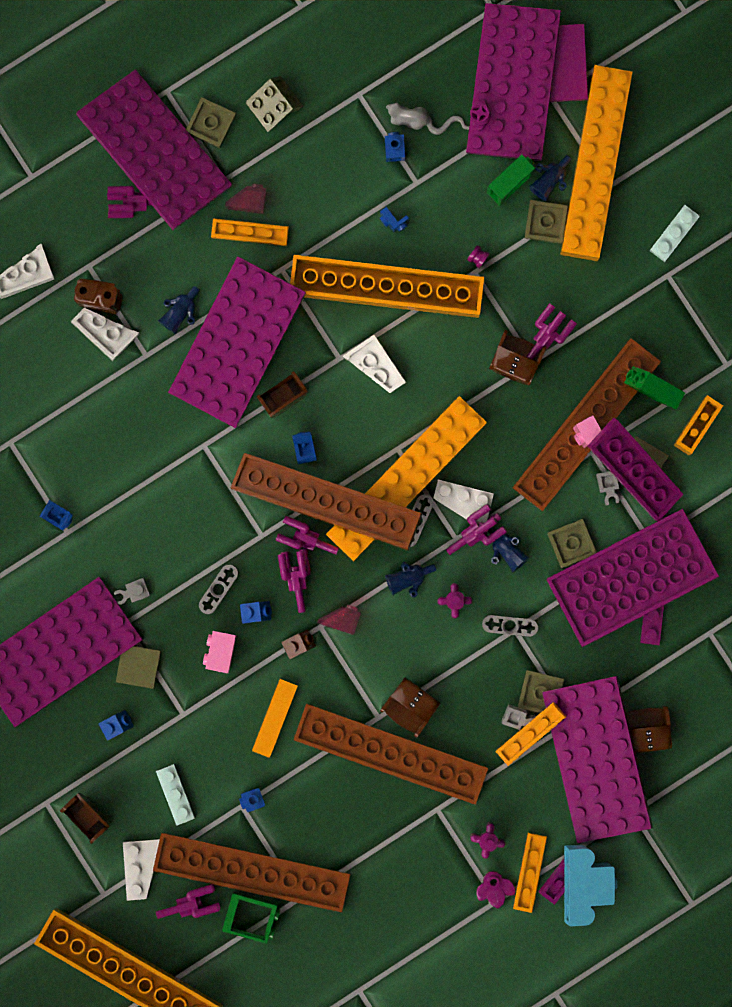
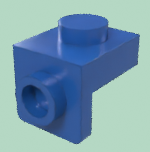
M387 207L380 211L382 216L380 217L381 222L385 227L389 226L393 232L397 230L400 232L408 226L409 217L407 215L400 221H397Z
M300 432L293 435L298 464L317 461L311 432Z
M50 500L40 514L41 518L61 530L69 527L73 516L72 513Z
M269 601L240 604L242 624L272 619V609Z
M126 710L99 723L107 741L134 727Z
M259 788L246 791L241 794L242 798H239L242 809H246L247 813L265 806Z

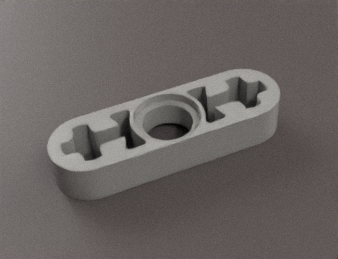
M429 495L419 496L412 509L414 511L416 508L420 510L422 504L419 501L425 498L428 499L430 506L424 508L423 512H427L426 516L422 514L423 522L417 527L419 532L418 534L415 533V540L411 543L410 547L417 543L433 507V499Z
M226 565L221 569L199 602V608L203 613L211 614L217 609L238 577L236 567ZM232 568L234 577L227 579L226 582H230L228 586L224 582L218 581L220 577L222 579L225 578L226 573L224 571L226 569L230 570ZM216 584H222L224 587V592L221 595H216L213 592V587ZM209 593L213 597L219 598L218 602L212 601V609L204 610L203 602H208L211 597H208Z
M489 615L482 621L483 629L489 633L530 637L538 631V625L532 619ZM490 618L493 619L494 623H499V619H503L501 623L502 631H498L499 627L497 626L492 627V630H490L489 626L485 625V623L489 622ZM508 620L513 621L516 625L512 632L507 631L504 627L505 622ZM518 621H522L521 625L524 626L530 622L531 626H534L535 629L531 630L530 633H527L526 629H520L521 633H517L519 628Z

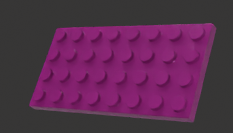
M485 3L472 107L476 104L486 105L490 112V120L485 125H477L470 118L467 154L514 159L523 155L524 157L528 156L534 161H542L561 10Z
M136 69L76 112L78 118L172 230H175L232 187L231 182L186 131L184 126Z
M237 256L168 393L237 428L306 292Z
M681 509L547 578L546 581L581 647H584L718 578L719 575L684 510Z
M100 577L0 644V707L14 727L19 726L142 641V638Z
M618 676L542 692L546 708L552 702H555L566 715V718L552 728L551 732L577 843L652 829L653 825Z

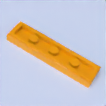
M213 218L211 238L287 246L289 227Z
M282 679L279 680L253 746V752L270 758L297 690V685Z
M552 702L495 752L509 766L566 718V715L555 702Z
M527 833L513 905L515 910L533 912L547 836Z

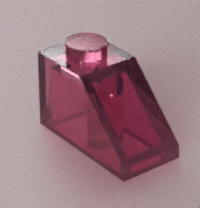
M260 184L246 186L226 201L225 207L228 210L264 214L267 190Z
M347 605V608L341 607L318 619L317 623L354 635L361 613L357 612V607Z

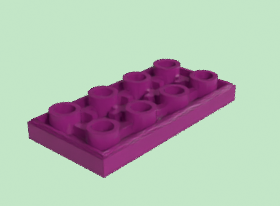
M584 24L559 25L550 102L588 100Z

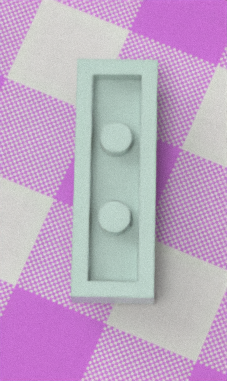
M684 205L650 249V252L665 262L700 216Z
M175 764L156 771L176 825L195 819Z

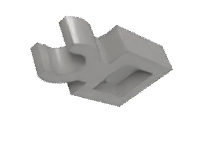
M610 471L596 474L600 493L606 492L604 498L605 505H609V497H614L615 502L619 503V496L614 492V490L619 489L617 478Z
M144 578L126 584V591L117 590L114 592V595H123V600L117 602L119 605L126 603L129 598L134 603L150 596Z
M508 704L502 718V724L520 730L522 725H527L536 716H526V710Z

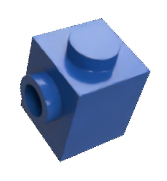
M399 132L388 133V136H385L386 162L405 161L404 134L400 135Z

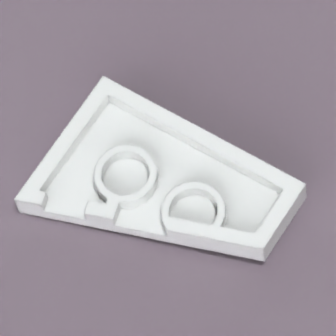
M39 244L29 255L26 254L22 257V260L16 265L11 266L0 274V299L54 280L42 244Z
M83 308L71 321L76 328L112 361L139 335V332L132 331L119 323L108 320L87 308Z
M375 335L343 356L389 393L407 383Z
M438 480L433 499L467 520L470 515L487 503L491 507L494 494ZM489 512L481 518H479L477 521L485 523L488 519Z
M160 839L123 842L127 901L147 899Z

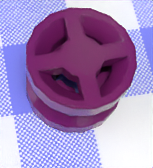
M476 104L471 108L470 115L475 124L485 125L489 122L490 112L486 105Z
M477 245L467 261L475 263L476 267L480 269L490 253L484 252Z

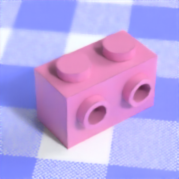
M594 416L583 420L573 428L576 433L574 436L576 442L584 448L601 432Z
M213 631L212 635H208L207 646H210L209 653H205L203 665H206L205 669L229 673L236 635Z

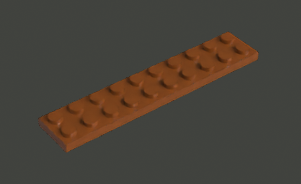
M630 338L512 488L539 510L543 511L591 451L588 446L584 448L582 445H578L574 438L576 435L573 429L574 426L594 416L602 431L613 418L616 419L637 393V390L624 383L628 371L634 366L652 373L661 361Z
M247 453L243 454L230 487L234 491L408 551L422 517L420 512Z
M306 704L294 737V741L475 805L488 771L487 767Z
M161 833L153 867L155 872L342 912L350 877V874L167 833Z

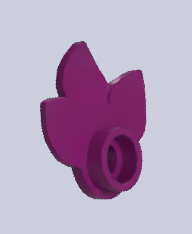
M490 871L485 874L483 883L478 886L476 894L478 901L488 899L493 907L500 908L504 903L505 896L515 894V888L509 879L502 878L500 873L496 871ZM492 879L497 880L494 884H491L490 881Z

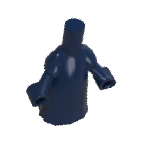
M566 155L559 164H537V172L541 173L543 170L546 172L529 186L530 190L544 201H547L558 182H560L558 188L564 191L567 187L565 183V167L572 159Z
M193 286L187 295L182 294L178 295L175 299H166L164 306L171 308L158 320L159 323L172 333L177 334L179 327L188 314V324L194 325L193 311L195 303L193 299L200 290Z
M494 527L488 529L489 534L496 531ZM505 533L493 542L494 555L491 560L492 563L498 564L501 561L499 554H501L513 573L529 560V557L516 546L521 542V538L518 536L511 537Z
M403 562L401 564L402 571L387 574L385 578L393 596L413 585V588L409 589V594L414 598L418 595L419 585L423 583L425 575L435 572L436 567L432 564L423 568L417 564L409 565Z

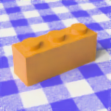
M708 395L704 397L677 438L674 446L687 455H691L723 405Z

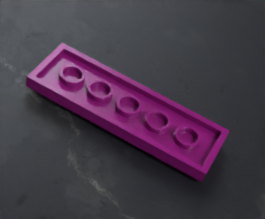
M613 418L588 445L589 449L655 521H660L683 496L679 488L617 419Z

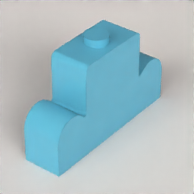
M584 845L564 846V922L569 926L589 925L595 918V913L591 906L613 905L615 903V889H617L615 868L607 862L594 863V853Z

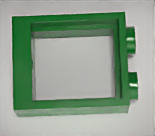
M520 155L488 185L487 194L501 206L533 176L535 170L534 162L528 156Z
M634 366L628 371L624 382L656 402L676 410L685 395V392L654 374Z
M233 892L222 931L267 944L268 939H273L275 928H272L273 921H278L280 910L277 909L278 904ZM239 900L272 909L265 935L232 927Z

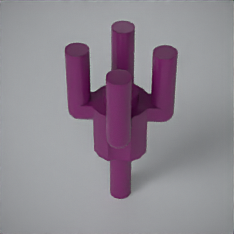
M133 186L107 187V200H123V204H108V218H133L135 211H146V206L151 205L141 192H135Z
M549 303L535 322V326L540 329L533 338L537 343L526 357L534 360L543 346L548 349L554 340L562 344L577 323L571 319L563 331L558 334V327L566 315L560 311L552 323L549 322L546 325L544 322L555 309Z
M487 503L467 518L470 526L461 532L462 538L446 549L447 553L451 555L464 545L468 544L472 547L479 541L488 546L507 533V529L502 526L489 536L487 534L488 529L502 519L500 514L497 512L483 523L477 520L492 510L490 505Z
M285 516L283 523L297 528L293 539L278 533L275 541L298 550L303 547L313 551L316 546L335 555L337 554L339 548L319 540L320 534L310 530L308 524Z
M300 549L296 552L298 566L294 567L290 565L288 551L281 552V554H278L281 578L284 581H288L289 591H295L298 613L306 612L303 589L308 588L306 577L311 573L307 549Z
M453 583L450 586L451 592L446 597L438 598L437 604L447 605L451 609V617L456 619L459 617V609L464 604H471L473 600L471 597H464L459 592L458 584Z
M491 822L486 824V832H483L481 835L475 833L470 835L471 841L479 843L482 848L481 856L484 859H487L490 852L494 851L497 847L503 848L505 846V841L501 838L498 839L494 834L495 827Z
M214 884L187 892L185 897L176 899V906L156 911L157 919L180 913L181 918L190 915L198 918L221 910L219 902L203 907L200 897L216 891Z

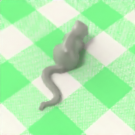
M398 103L386 106L391 116V123L394 125H406L416 130L426 125L432 134L440 135L453 122L458 121L463 129L469 130V126L465 125L464 120L460 116H452L440 128H436L433 126L432 119L428 115L427 110L423 107L409 109L402 107Z

